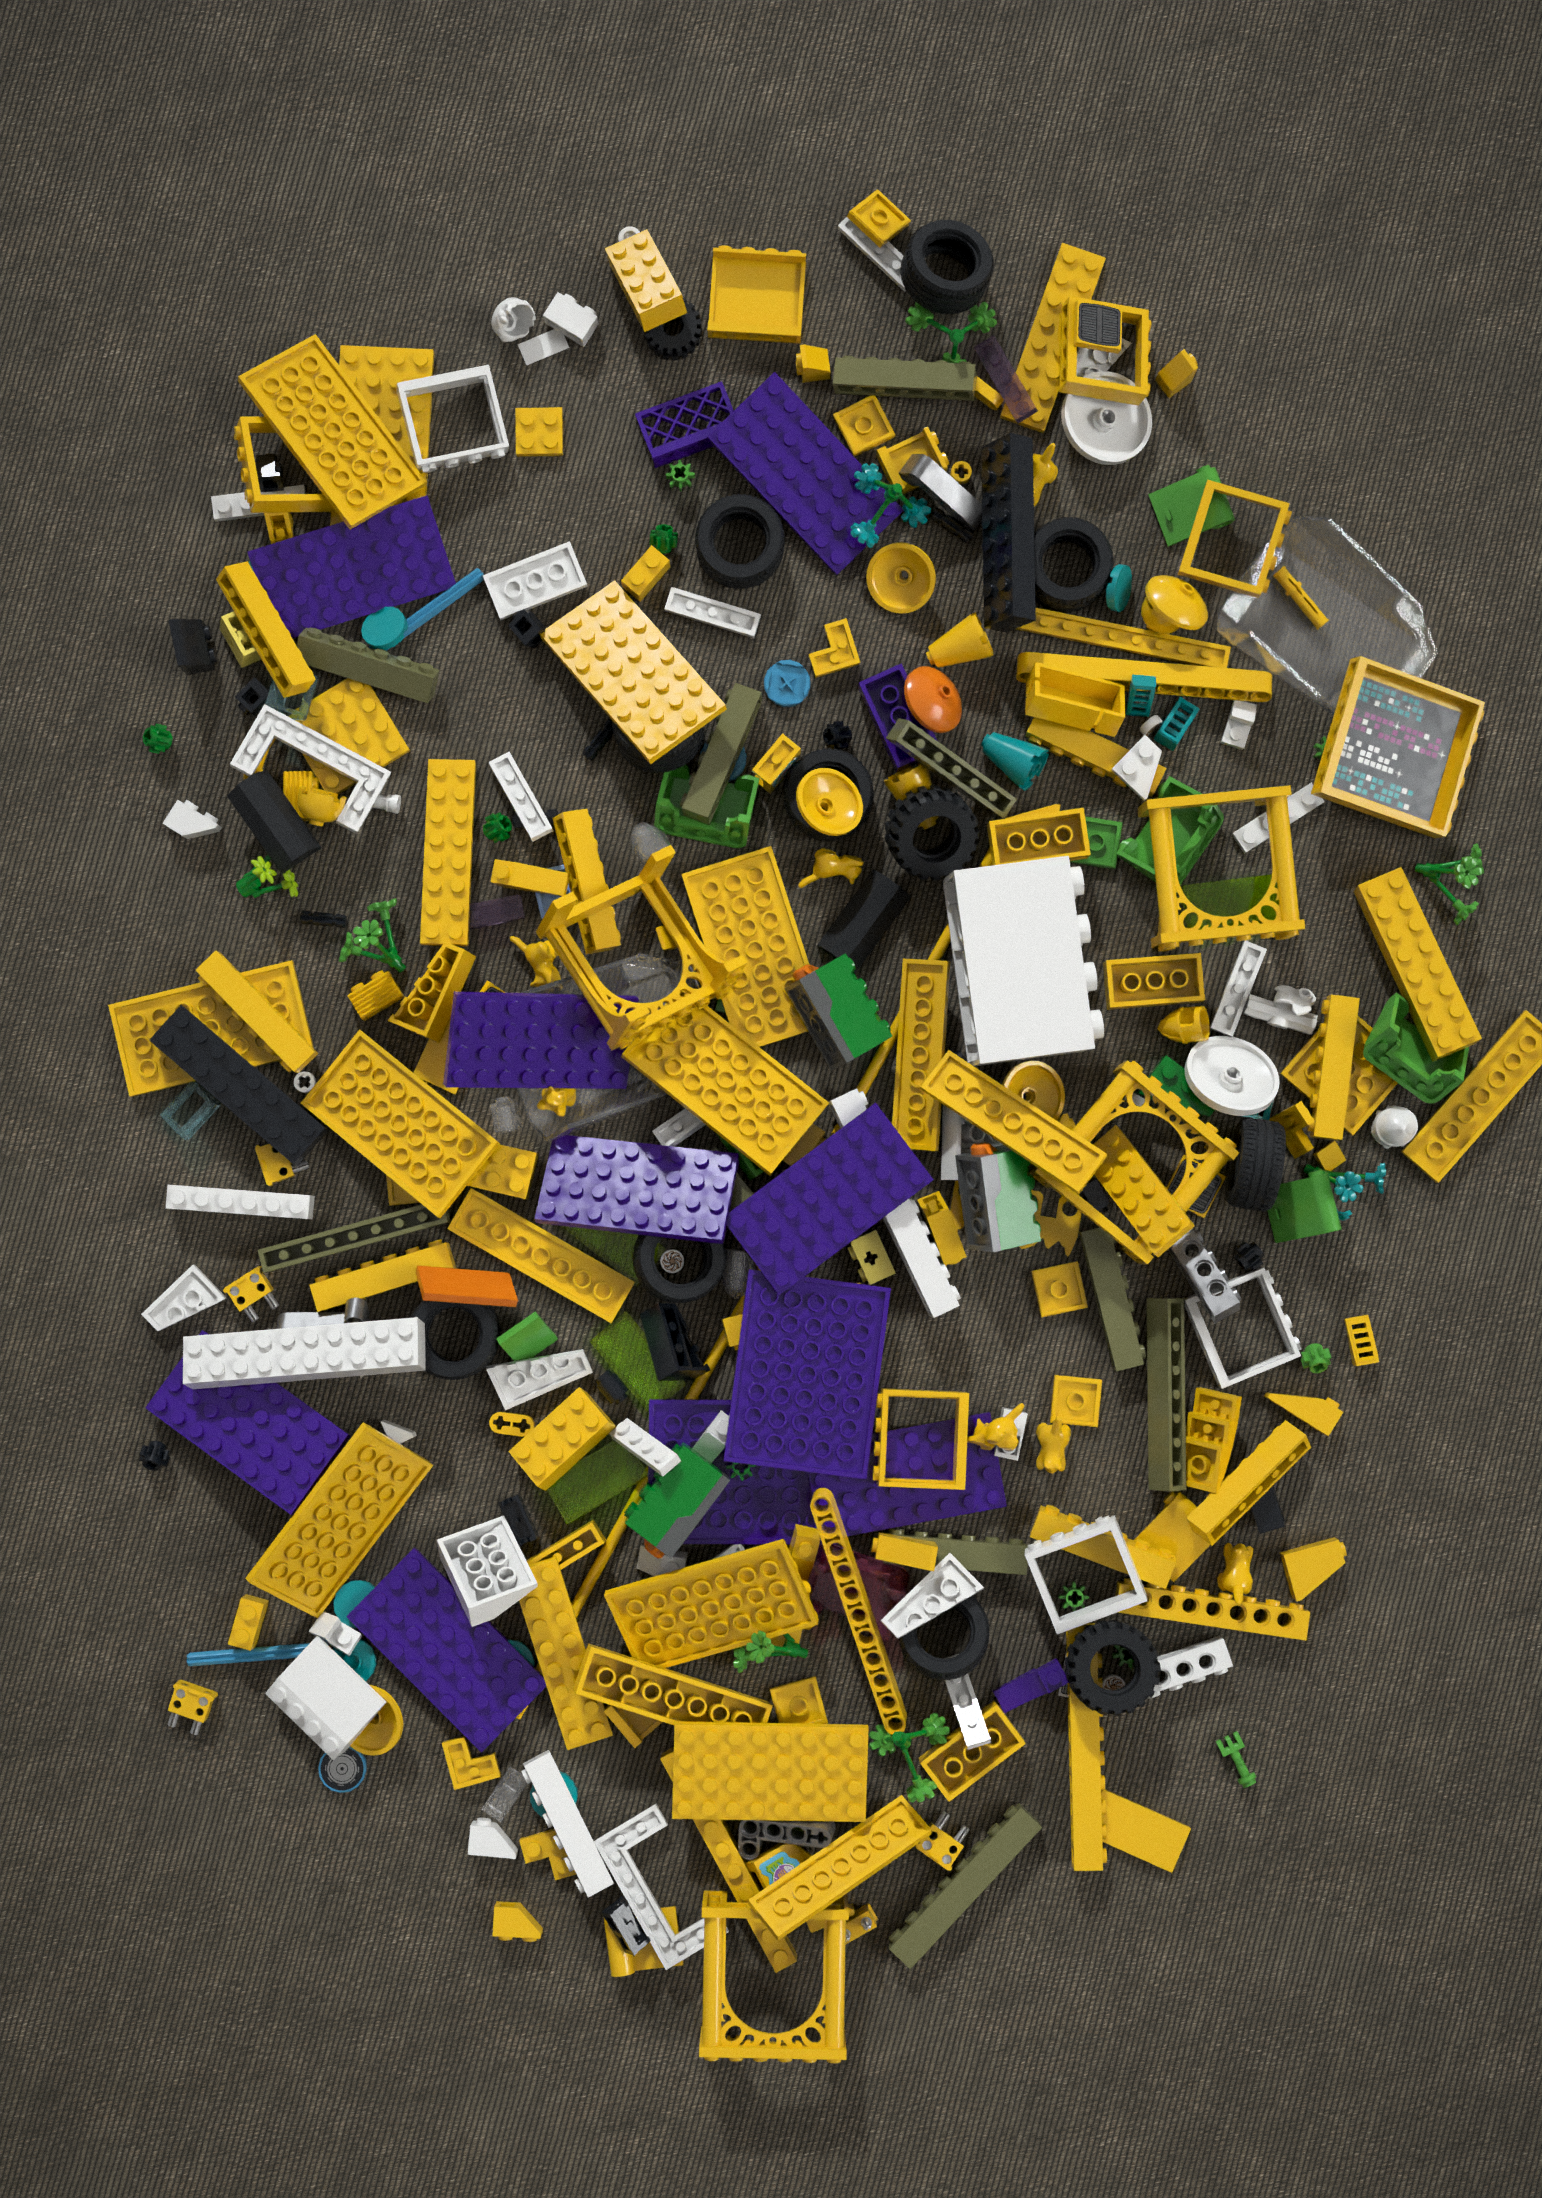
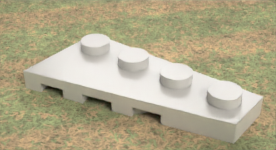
M583 1349L486 1366V1370L505 1410L593 1373Z
M949 1553L935 1567L934 1571L926 1575L881 1622L899 1639L983 1590L984 1587Z

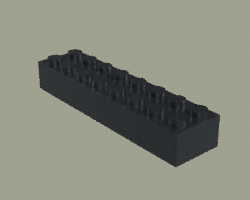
M1008 433L981 447L984 628L1005 633L1036 621L1033 438L1014 433Z
M180 1005L149 1039L150 1042L296 1167L328 1132L325 1127L184 1006Z

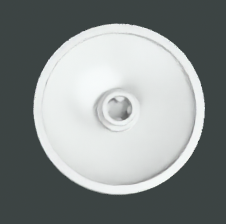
M1109 371L1093 372L1083 377L1135 386V383L1123 375ZM1066 394L1061 411L1064 432L1071 445L1085 458L1103 465L1121 464L1137 455L1146 445L1152 430V414L1146 397L1139 406Z
M1230 1036L1209 1037L1207 1041H1200L1191 1049L1185 1062V1077L1193 1093L1209 1107L1225 1114L1249 1116L1260 1113L1271 1105L1279 1089V1075L1271 1059L1255 1045L1239 1038Z

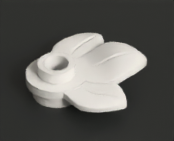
M1285 985L1275 987L1277 993L1274 1002L1291 1004L1293 1013L1296 1016L1311 1012V1006L1315 1004L1316 997L1309 989H1295Z

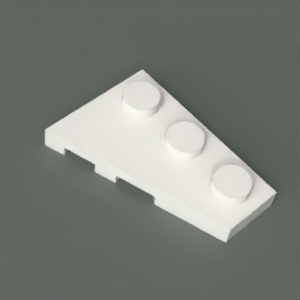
M1122 338L1119 354L1079 347L1077 350L1076 376L1084 377L1093 372L1107 371L1131 345V342Z
M194 1264L141 1315L157 1331H161L227 1298Z

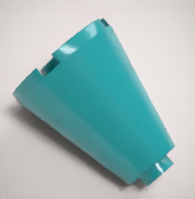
M993 732L991 735L987 734L981 743L983 747L982 752L1024 791L1033 785V782L1030 780L1035 775L1037 777L1040 775L1049 755L1046 753L1048 749L996 732Z

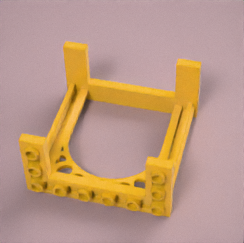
M1291 785L1148 799L1137 808L1138 818L1149 817L1158 898V934L1151 938V948H1158V952L1172 951V949H1176L1183 942H1189V946L1203 945V940H1212L1213 944L1226 943L1227 938L1236 937L1237 941L1251 940L1253 935H1260V939L1275 938V940H1284L1299 935V931L1305 929L1304 919L1300 920L1287 801V798L1292 795ZM1251 801L1255 802V806L1266 805L1272 876L1268 890L1263 898L1247 912L1229 917L1211 915L1195 907L1183 893L1178 881L1171 809ZM1272 894H1276L1275 901L1278 900L1279 905L1273 901H1270V896ZM1179 903H1183L1186 905V910L1178 915V910H1181ZM1266 905L1273 908L1276 913L1274 920H1268L1261 914L1262 906ZM1189 913H1195L1198 917L1196 925L1192 928H1185L1183 924L1184 918ZM1256 915L1262 924L1256 920L1249 922V916ZM1228 919L1233 921L1232 926L1227 925ZM1203 920L1211 921L1210 927H1208L1209 925H1205L1204 927H1202L1201 930H1198L1201 927Z
M671 845L652 853L638 876L582 903L575 905L578 899L573 892L553 900L536 930L540 940L547 937L609 1034L610 1038L607 1044L611 1051L618 1047L621 1049L628 1047L633 1043L634 1039L637 1037L643 1039L653 1032L652 1030L657 1027L660 1029L667 1027L677 1017L683 1019L691 1013L692 1009L696 1007L702 1009L714 998H717V1000L722 999L729 994V988L736 984L735 980L743 974L742 970L748 963L743 955L729 962L717 958L704 946L660 879L676 853ZM642 891L679 949L682 959V974L677 987L665 998L650 1003L631 1002L616 996L601 983L566 927ZM689 966L693 967V972L688 970ZM692 978L699 981L701 988L693 989L689 987L686 980ZM684 990L688 994H684L682 997L679 992ZM614 1004H619L621 1006L619 1013H617L618 1008L614 1006ZM627 1009H633L632 1011L625 1014V1011Z
M1127 1060L1116 1067L1113 1071L1117 1075L1072 1131L1088 1142H1091L1110 1120L1125 1113L1146 1112L1167 1121L1177 1131L1185 1148L1186 1168L1184 1176L1172 1196L1186 1213L1225 1164L1238 1156L1239 1152L1235 1149L1237 1145L1229 1138L1223 1139L1216 1134L1218 1129L1211 1123L1207 1122L1204 1124L1199 1120L1198 1117L1200 1115L1189 1106L1186 1109L1179 1103L1181 1099L1171 1091L1169 1093L1165 1092L1161 1088L1162 1083L1153 1076L1148 1078L1142 1073L1144 1069L1137 1062H1129ZM1136 1089L1142 1090L1145 1096L1144 1104L1140 1107L1136 1106L1132 1099V1094ZM1126 1095V1101L1129 1106L1127 1108H1122L1119 1105L1122 1102H1125L1122 1099ZM1150 1096H1152L1154 1104L1158 1102L1156 1109L1149 1106ZM1170 1115H1175L1176 1120L1174 1122L1170 1121ZM1189 1129L1191 1134H1198L1199 1136L1189 1139L1185 1133ZM1197 1141H1202L1206 1143L1204 1148L1207 1151L1203 1154H1195L1191 1151V1145ZM1193 1159L1204 1160L1201 1164L1198 1162L1196 1168L1192 1165ZM1036 1166L1030 1171L1029 1174L1033 1175L1038 1182L1046 1188H1053L1122 1245L1120 1249L1136 1263L1148 1265L1154 1258L1151 1255L1153 1252L1140 1235L1135 1240L1131 1239L1077 1193Z
M704 1890L702 1901V1918H704L703 2013L699 2057H704L707 2061H716L719 2058H729L730 2061H742L743 2058H753L756 2062H765L768 2059H778L779 2062H791L792 2059H802L803 2062L814 2063L818 2059L827 2060L828 2063H840L841 2060H846L844 2009L846 1920H849L847 1893L809 1919L824 1920L823 1989L816 2010L807 2021L797 2028L782 2033H766L753 2029L738 2018L728 2002L725 1990L726 1918L759 1919V1917L748 1903L727 1902L728 1891ZM723 2014L729 2015L731 2020L722 2026L721 2021L725 2022ZM824 2016L822 2024L825 2023V2028L816 2022V2018ZM730 2027H740L741 2033L737 2039L732 2041L726 2039L725 2034ZM813 2027L817 2029L821 2039L818 2042L810 2041L805 2034L807 2028ZM745 2035L754 2036L753 2041H751V2039L743 2041ZM801 2036L803 2042L799 2040L793 2042L792 2037ZM771 2037L776 2038V2042H771L769 2040Z

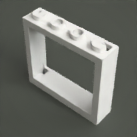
M489 365L397 383L396 391L415 466L419 471L423 470V473L435 471L436 467L446 466V468H453L459 466L460 462L477 463L485 457L491 456L492 459H497L508 453L509 443ZM483 382L498 444L422 459L407 397Z
M1257 1268L1255 1271L1240 1275L1227 1281V1283L1232 1288L1257 1278L1287 1352L1229 1376L1226 1375L1196 1303L1200 1301L1199 1298L1194 1294L1184 1299V1307L1218 1388L1223 1389L1301 1356L1299 1352L1301 1350L1300 1342L1291 1333L1290 1328L1293 1327L1291 1320L1287 1314H1283L1280 1307L1283 1306V1301L1279 1293L1274 1292L1271 1285L1274 1283L1273 1277H1271L1268 1270L1265 1271V1268ZM1213 1289L1210 1293L1215 1295L1222 1291L1220 1289Z
M1108 1515L1103 1518L1101 1516L1095 1520V1523L1086 1525V1523L1079 1524L1073 1528V1531L1066 1534L1064 1532L1055 1533L1050 1536V1540L1041 1542V1540L1034 1541L1033 1544L1028 1545V1548L1025 1549V1557L1057 1634L1147 1602L1146 1591L1115 1515L1111 1517ZM1111 1530L1135 1589L1059 1617L1035 1558Z

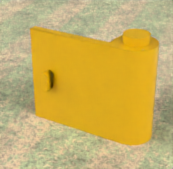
M1171 1491L1163 1500L1165 1503L1163 1510L1134 1539V1541L1137 1539L1144 1540L1150 1544V1547L1157 1550L1159 1548L1167 1549L1173 1553V1556H1176V1564L1170 1577L1173 1582L1210 1546L1208 1542L1192 1531L1186 1518L1197 1506L1180 1491L1176 1493Z
M676 1906L662 1907L661 1910L676 1935L679 1933ZM604 1918L612 1977L631 1975L638 1970L664 1968L650 1942L638 1951L635 1956L625 1953ZM683 1960L674 1966H682Z

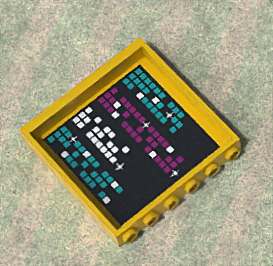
M1362 656L1350 659L1311 794L1435 839L1446 837L1452 827L1451 818L1458 806V794L1465 782L1464 773L1471 761L1470 753L1478 737L1477 728L1484 716L1483 708L1485 702Z

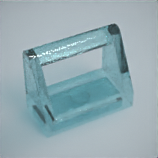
M314 675L316 680L308 691L304 692L299 711L285 707L287 697L283 698L274 680H272L265 705L291 719L306 721L318 677Z
M190 1082L160 1116L184 1140H189L221 1105L196 1082ZM196 1091L206 1102L181 1127L171 1116Z

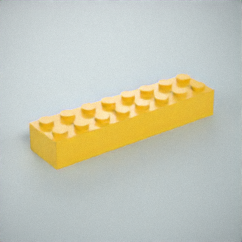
M1402 867L1359 884L1353 892L1402 997L1410 1005L1409 1012L1432 1062L1479 1042L1482 1037Z
M589 1643L573 1687L575 1694L674 1725V1721L767 1723L773 1707L768 1701Z

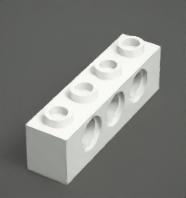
M1217 1636L1158 1656L1157 1659L1160 1663L1161 1671L1165 1672V1678L1158 1685H1155L1153 1689L1155 1693L1152 1698L1159 1696L1162 1690L1169 1688V1691H1174L1182 1688L1183 1683L1189 1681L1198 1683L1205 1680L1206 1675L1212 1673L1214 1675H1221L1228 1672V1668L1233 1667L1224 1639L1221 1636ZM1203 1655H1209L1210 1663L1204 1667L1200 1666L1199 1659ZM1180 1663H1187L1188 1669L1184 1674L1176 1672V1668ZM1132 1665V1674L1134 1673L1135 1665Z

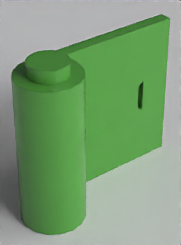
M1210 465L1203 466L1196 470V474L1148 494L1168 547L1189 538L1207 480L1221 483L1215 467L1211 468ZM1213 492L1201 533L1212 528L1219 529L1235 521L1225 494Z
M1322 1170L1309 1172V1178L1280 1184L1276 1201L1273 1207L1267 1210L1275 1243L1342 1229L1328 1173L1323 1174Z

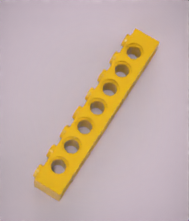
M1124 1578V1582L1117 1581L1115 1596L1135 1589L1131 1578ZM1151 1583L1143 1585L1147 1594V1602L1118 1612L1305 1641L1307 1640L1310 1611L1304 1609L1303 1604L1290 1602L1289 1606L1280 1605V1601L1266 1599V1603L1257 1602L1256 1597L1243 1595V1601L1240 1605V1615L1233 1618L1230 1616V1610L1238 1605H1236L1231 1593L1219 1592L1217 1596L1210 1595L1209 1590L1195 1588V1592L1185 1591L1186 1587L1171 1585V1589H1164ZM1163 1595L1170 1597V1603L1166 1607L1159 1606V1599ZM1186 1599H1193V1608L1188 1611L1183 1610V1602ZM1211 1602L1217 1603L1216 1612L1207 1614V1605ZM1263 1609L1265 1613L1264 1618L1260 1621H1255V1611ZM1281 1613H1287V1622L1282 1625L1278 1624V1616Z

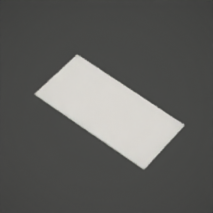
M556 329L518 344L526 365L569 348L564 334Z

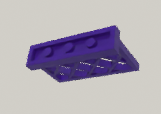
M722 381L635 413L655 468L714 447L707 439V436L722 423L716 420L719 411L722 410L729 414L734 411ZM720 390L722 397L719 403L708 400L710 393ZM697 400L701 402L697 412L686 408L689 401ZM705 404L716 408L712 418L701 414ZM675 408L679 410L675 420L664 416L667 409ZM683 412L694 416L690 426L679 422ZM649 416L658 418L653 428L644 425L642 419ZM698 418L709 422L706 429L699 430L694 428ZM662 420L672 424L668 434L657 430ZM676 426L687 430L684 437L677 438L672 436ZM655 434L665 438L663 445L653 448L651 441Z

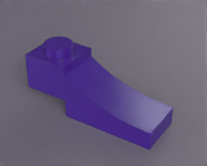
M1057 1658L1041 1667L1033 1668L994 1689L993 1693L1002 1710L1006 1713L1032 1699L1053 1692L1069 1683Z

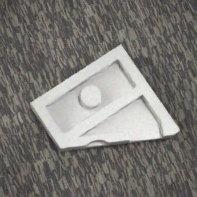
M1144 735L1111 770L1145 801L1148 798L1162 750Z

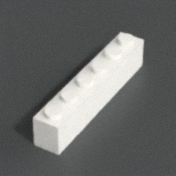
M168 1185L166 1208L313 1219L315 1196Z
M547 1750L524 1762L525 1769L521 1772L527 1784L532 1782L536 1790L532 1795L537 1805L543 1804L547 1812L543 1814L548 1828L553 1826L557 1833L553 1838L559 1850L564 1848L568 1855L564 1860L569 1871L575 1870L578 1879L574 1881L580 1893L586 1892L587 1897H590L614 1884L550 1751Z

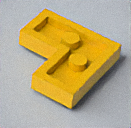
M847 618L825 624L824 629L830 648L809 654L815 678L860 665Z
M1302 1101L1269 1119L1270 1121L1280 1123L1284 1127L1286 1146L1294 1159L1314 1148L1308 1136L1302 1130V1128L1314 1122L1309 1110Z
M465 1736L442 1742L454 1790L501 1777L495 1752L472 1758Z
M555 1829L520 1838L519 1842L526 1864L549 1857L555 1880L576 1875L575 1870L570 1872L564 1858L568 1856L565 1849L559 1850L553 1836L557 1835Z

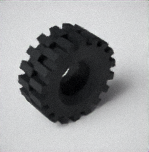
M685 298L683 300L687 313L675 318L682 325L679 334L675 336L666 334L663 329L664 324L644 332L645 341L648 343L649 349H653L654 354L658 357L660 354L663 355L665 360H668L669 357H673V361L678 360V356L681 355L683 359L688 357L687 353L690 351L692 354L695 351V346H699L700 337H702L700 314L698 310L695 311V306L692 303L687 304V299Z

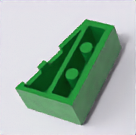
M1167 1055L1162 1057L1148 1078L1153 1076L1162 1083L1161 1088L1167 1093L1171 1091L1181 1099L1179 1103L1186 1109L1189 1106L1201 1117H1210L1215 1109L1206 1105L1193 1093L1187 1083L1184 1068ZM1138 1089L1136 1094L1145 1098L1143 1091Z

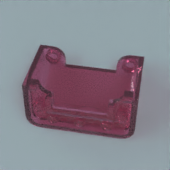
M819 1545L815 1562L807 1580L811 1587V1592L809 1593L811 1603L817 1615L821 1614L822 1609H826L847 1616L824 1547ZM832 1545V1547L837 1550L843 1548L837 1545ZM853 1551L882 1640L889 1641L891 1632L881 1620L906 1596L909 1573L900 1566L883 1563L882 1560ZM846 1565L839 1566L842 1571L850 1570ZM853 1587L846 1588L850 1593L858 1592ZM861 1609L854 1610L858 1615L865 1614Z

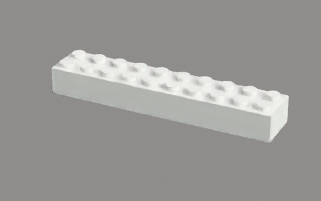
M857 1089L828 1101L840 1129L866 1110L865 1105L868 1104L863 1091L858 1092ZM907 1199L883 1217V1220L928 1315L935 1318L960 1306L957 1300L961 1299L956 1287L950 1285L947 1280L950 1278V1274L945 1264H940L937 1259L940 1256L935 1243L929 1242L927 1238L930 1232L926 1223L918 1219L917 1213L920 1211L915 1200Z
M418 1317L183 1337V1384L191 1389L426 1371L425 1323Z

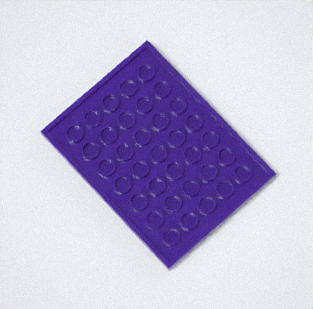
M748 1269L723 1461L867 1479L891 1288L803 1277L779 1295L761 1271Z
M649 1399V1434L671 1450L676 1443L680 1446L682 1442L693 1448L721 1410L729 1416L731 1400ZM723 1449L713 1460L712 1464L728 1475L730 1482L683 1544H767L780 1539H784L786 1544H790L795 1524L817 1528L810 1508L812 1496L808 1473L805 1471L756 1465L755 1467H750L753 1476L746 1474L744 1475V1480L741 1481L740 1475L737 1474L731 1478L733 1469H727L726 1465H732V1462L723 1461ZM738 1463L734 1465V1468H738L739 1472H743L744 1467H747L748 1464ZM648 1466V1483L652 1484L656 1479L653 1477L655 1470Z

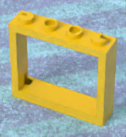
M1069 296L1061 307L1059 392L1139 406L1150 393V383H1148V375L1151 368V363L1148 362V354L1151 349V341H1148V333L1151 329L1149 310ZM1077 300L1122 307V322L1136 325L1135 386L1076 376L1077 347L1074 346L1075 303Z
M239 417L237 426H234V440H238L237 458L238 461L242 462L243 467L241 468V481L246 484L244 497L247 503H249L251 513L335 511L322 492L321 494L261 495L250 433H276V431L265 417Z
M1207 480L1178 575L1260 598L1262 592L1266 593L1269 587L1270 580L1266 578L1268 571L1274 570L1278 558L1273 555L1276 547L1281 548L1285 534H1282L1281 530L1283 524L1288 525L1292 513V511L1288 510L1290 503ZM1214 491L1280 510L1256 586L1190 567Z
M881 1388L880 1394H877L876 1408H880L879 1418H875V1432H879L878 1442H874V1456H878L877 1466H873V1480H876V1484L882 1487L965 1490L969 1393ZM889 1396L956 1399L953 1480L885 1477Z

